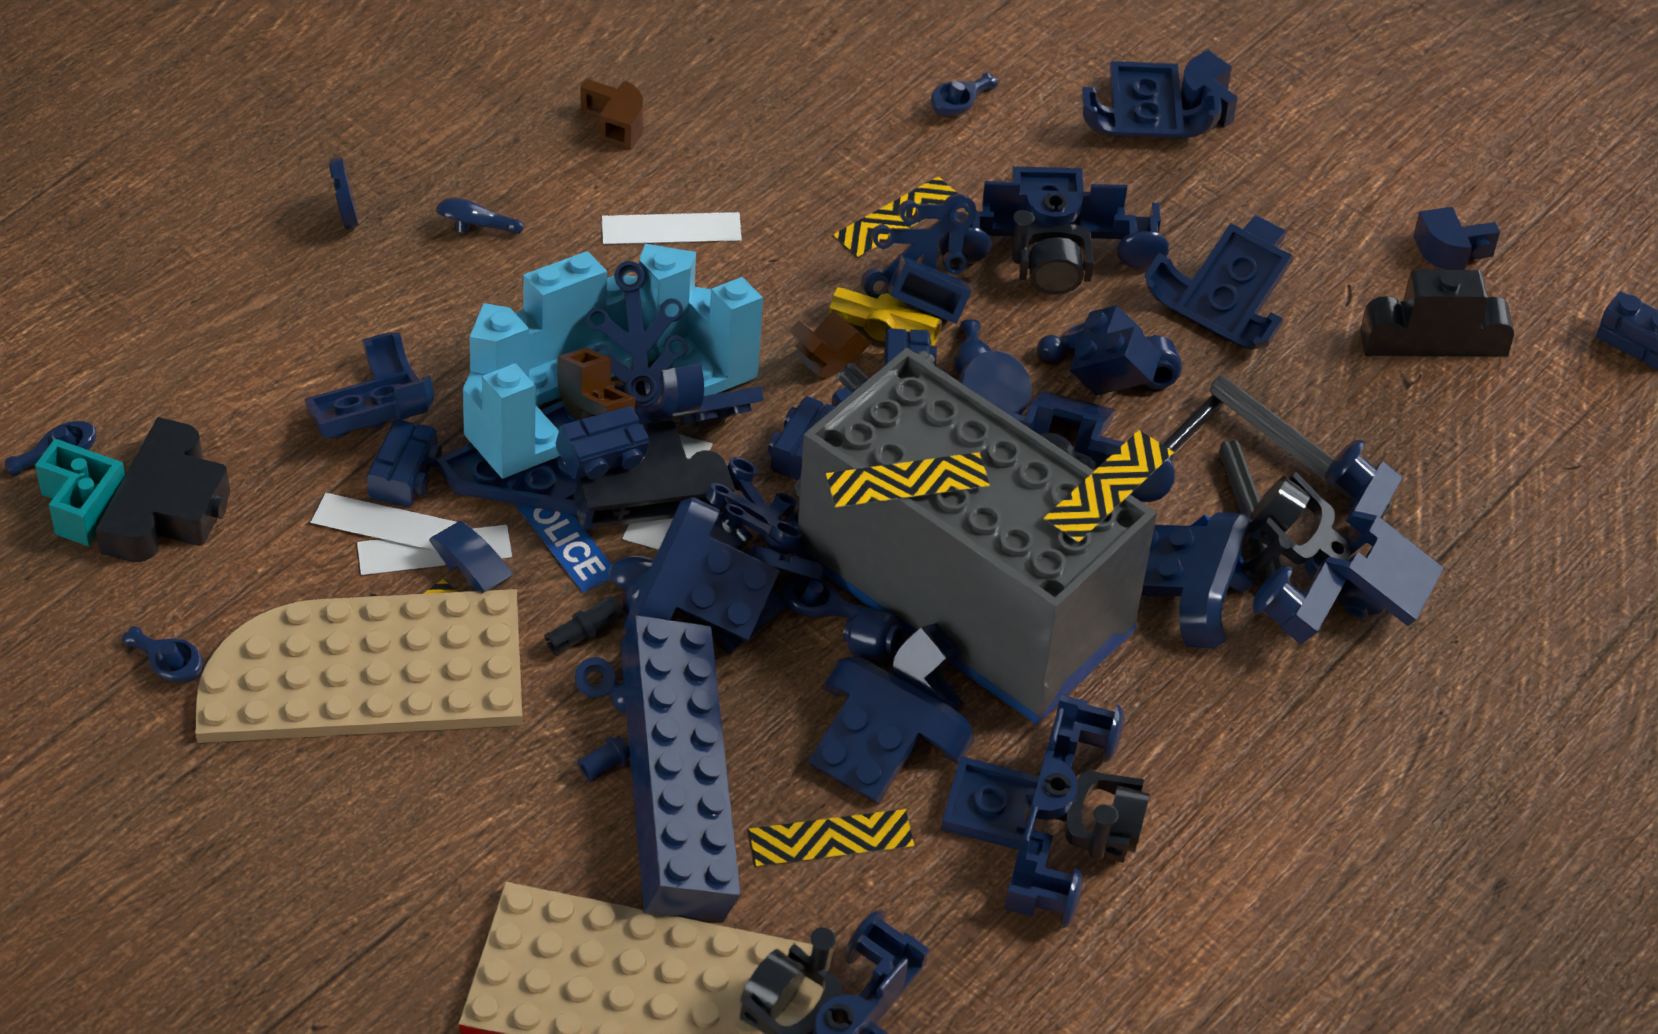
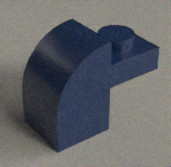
M1209 49L1192 58L1184 69L1181 87L1182 107L1184 110L1196 108L1204 101L1206 92L1220 91L1222 111L1218 124L1225 128L1234 121L1238 97L1228 90L1232 66Z
M1453 207L1419 211L1413 237L1421 254L1434 266L1444 270H1465L1468 260L1494 256L1500 230L1496 222L1462 227Z
M937 623L920 627L898 650L893 663V675L942 701L956 711L964 705V702L940 674L961 652Z

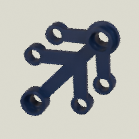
M955 194L948 197L943 204H917L912 200L902 202L898 208V214L906 224H916L921 218L939 220L929 229L890 228L887 225L881 224L872 230L871 239L881 249H887L893 243L911 245L884 269L874 267L868 269L863 274L861 286L866 294L874 298H878L882 294H889L887 286L901 255L915 261L922 256V264L936 269L939 240L947 232H949L948 252L943 257V265L951 274L962 273L967 265L966 258L962 255L964 230L974 222L977 214L976 205L973 200L964 194ZM910 207H915V214L912 217H905V211ZM959 208H964V215L961 218H955V211ZM881 232H888V238L883 242H879V234ZM955 257H959V264L955 267H950V261ZM877 281H884L882 289L878 291L873 290V286Z
M626 261L616 268L614 278L618 287L625 294L629 334L610 320L609 315L602 308L591 309L587 313L586 321L592 330L603 332L632 355L633 370L614 358L613 351L607 345L600 344L592 349L595 352L600 350L608 351L609 358H611V373L625 383V393L635 397L636 406L648 407L656 403L661 396V371L669 369L676 359L684 357L688 351V345L681 336L673 335L669 337L665 342V351L650 368L648 367L647 353L668 326L682 318L684 310L678 300L673 298L665 300L660 307L661 312L644 332L640 289L645 283V273L638 263ZM628 272H634L638 276L637 281L632 285L624 282V276ZM675 304L679 307V312L676 316L669 317L665 314V309L668 305ZM596 313H601L605 317L604 323L600 326H595L591 322L592 316ZM673 341L683 343V349L680 353L674 354L670 352L669 347ZM641 382L650 384V391L646 395L637 393V386Z
M739 457L730 458L727 468L734 488L741 491L745 498L732 492L723 484L712 483L706 498L716 506L725 507L720 517L721 521L727 526L736 529L741 528L744 524L762 534L768 542L769 548L778 551V553L788 555L789 553L799 552L802 546V541L800 540L802 532L798 528L799 514H792L797 504L796 500L787 494L777 493L773 502L768 506L752 484L757 468L745 459ZM781 516H790L788 522L778 520Z

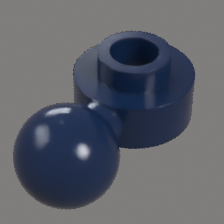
M1085 322L1069 328L1061 337L1056 335L1043 337L1037 344L1038 357L1047 364H1055L1061 361L1067 349H1074L1078 346Z
M591 657L581 662L575 673V683L578 690L589 698H601L609 695L613 706L619 712L626 714L624 682L618 683L615 681V672L612 665L599 657ZM593 671L601 673L603 677L602 683L597 686L591 685L587 680L589 673Z

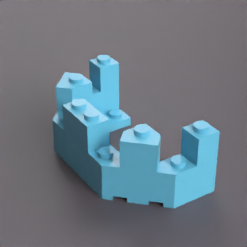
M645 244L639 258V265L645 273V283L640 289L644 332L661 312L660 307L665 300L670 298L678 300L684 310L682 318L677 322H672L647 353L648 363L657 360L665 351V342L669 337L678 335L687 342L688 351L684 357L676 359L669 369L701 364L704 377V396L717 394L757 378L763 297L743 277L712 289L695 287L696 252ZM588 251L523 274V310L514 313L510 307L483 303L471 332L470 373L463 388L464 435L502 479L560 456L556 449V439L559 430L537 407L561 397L557 379L558 356L583 348L592 350L595 346L603 344L613 351L614 358L628 368L633 369L632 355L603 332L594 331L587 324V313L593 308H602L607 312L610 320L629 334L624 291L618 287L614 276L607 278V270ZM625 275L624 282L632 285L637 281L638 277ZM670 304L665 309V314L669 317L676 316L679 312V307L675 304ZM596 313L591 318V322L595 326H600L605 321V317L601 313ZM673 341L669 347L670 352L674 354L680 353L683 349V343ZM600 350L597 352L606 357H609V353L606 350Z

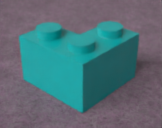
M54 439L35 464L41 495L52 499L49 503V509L55 535L90 546L97 537L95 529L125 477L123 462Z

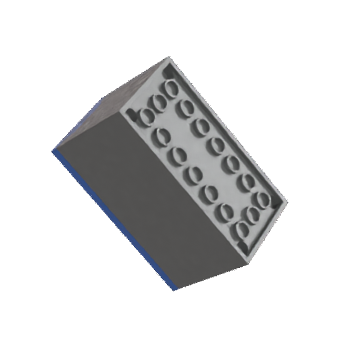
M905 348L804 433L798 528L802 532L800 539L802 546L799 552L796 553V556L822 564L825 568L824 576L867 606L896 615L900 625L904 627L905 633L910 636L920 627L937 623L961 652L950 664L1038 725L1058 706L1061 695L1067 696L1105 658L1111 655L1134 633L1157 512L1129 495L1080 542L1076 541L1043 518L1094 471L915 352ZM980 452L990 486L835 507L826 473Z

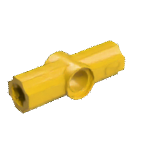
M837 287L829 307V314L834 310L849 323L864 327V330L871 338L881 342H885L886 331L889 328L906 329L907 332L910 330H928L930 333V346H935L942 328V319L908 309L904 301L896 299L888 293L874 298Z

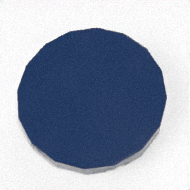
M342 157L331 159L329 169L331 178L334 180L335 196L342 222L347 230L360 227L344 160Z
M997 350L983 352L970 360L960 373V383L1001 410L1021 415L1030 403L1032 386L1029 374L1023 364L1011 354Z
M757 546L751 547L748 554L770 566L780 569L781 572L818 581L823 580L825 568L820 563Z

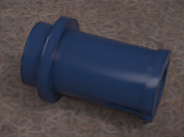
M610 736L606 738V744L585 757L578 759L577 763L584 777L589 782H593L597 777L618 764L621 766L626 765L627 759L630 758V749L621 736L616 738Z

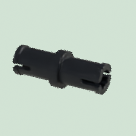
M609 596L606 600L585 612L579 610L572 615V620L544 635V639L549 641L546 643L555 656H559L562 652L584 639L589 642L596 637V632L624 617V613L619 611L622 609L620 604L613 596Z

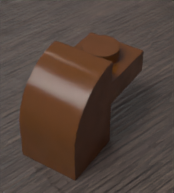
M586 79L580 87L581 112L599 118L601 141L632 150L643 132L642 94L634 85L624 80L617 89Z
M834 310L814 332L801 321H798L789 331L799 340L795 345L798 350L794 354L817 376L822 378L832 377L839 373L847 364L853 363L871 344Z
M588 348L558 356L557 379L560 396L566 409L576 420L632 406L635 411V397L610 386L611 358Z

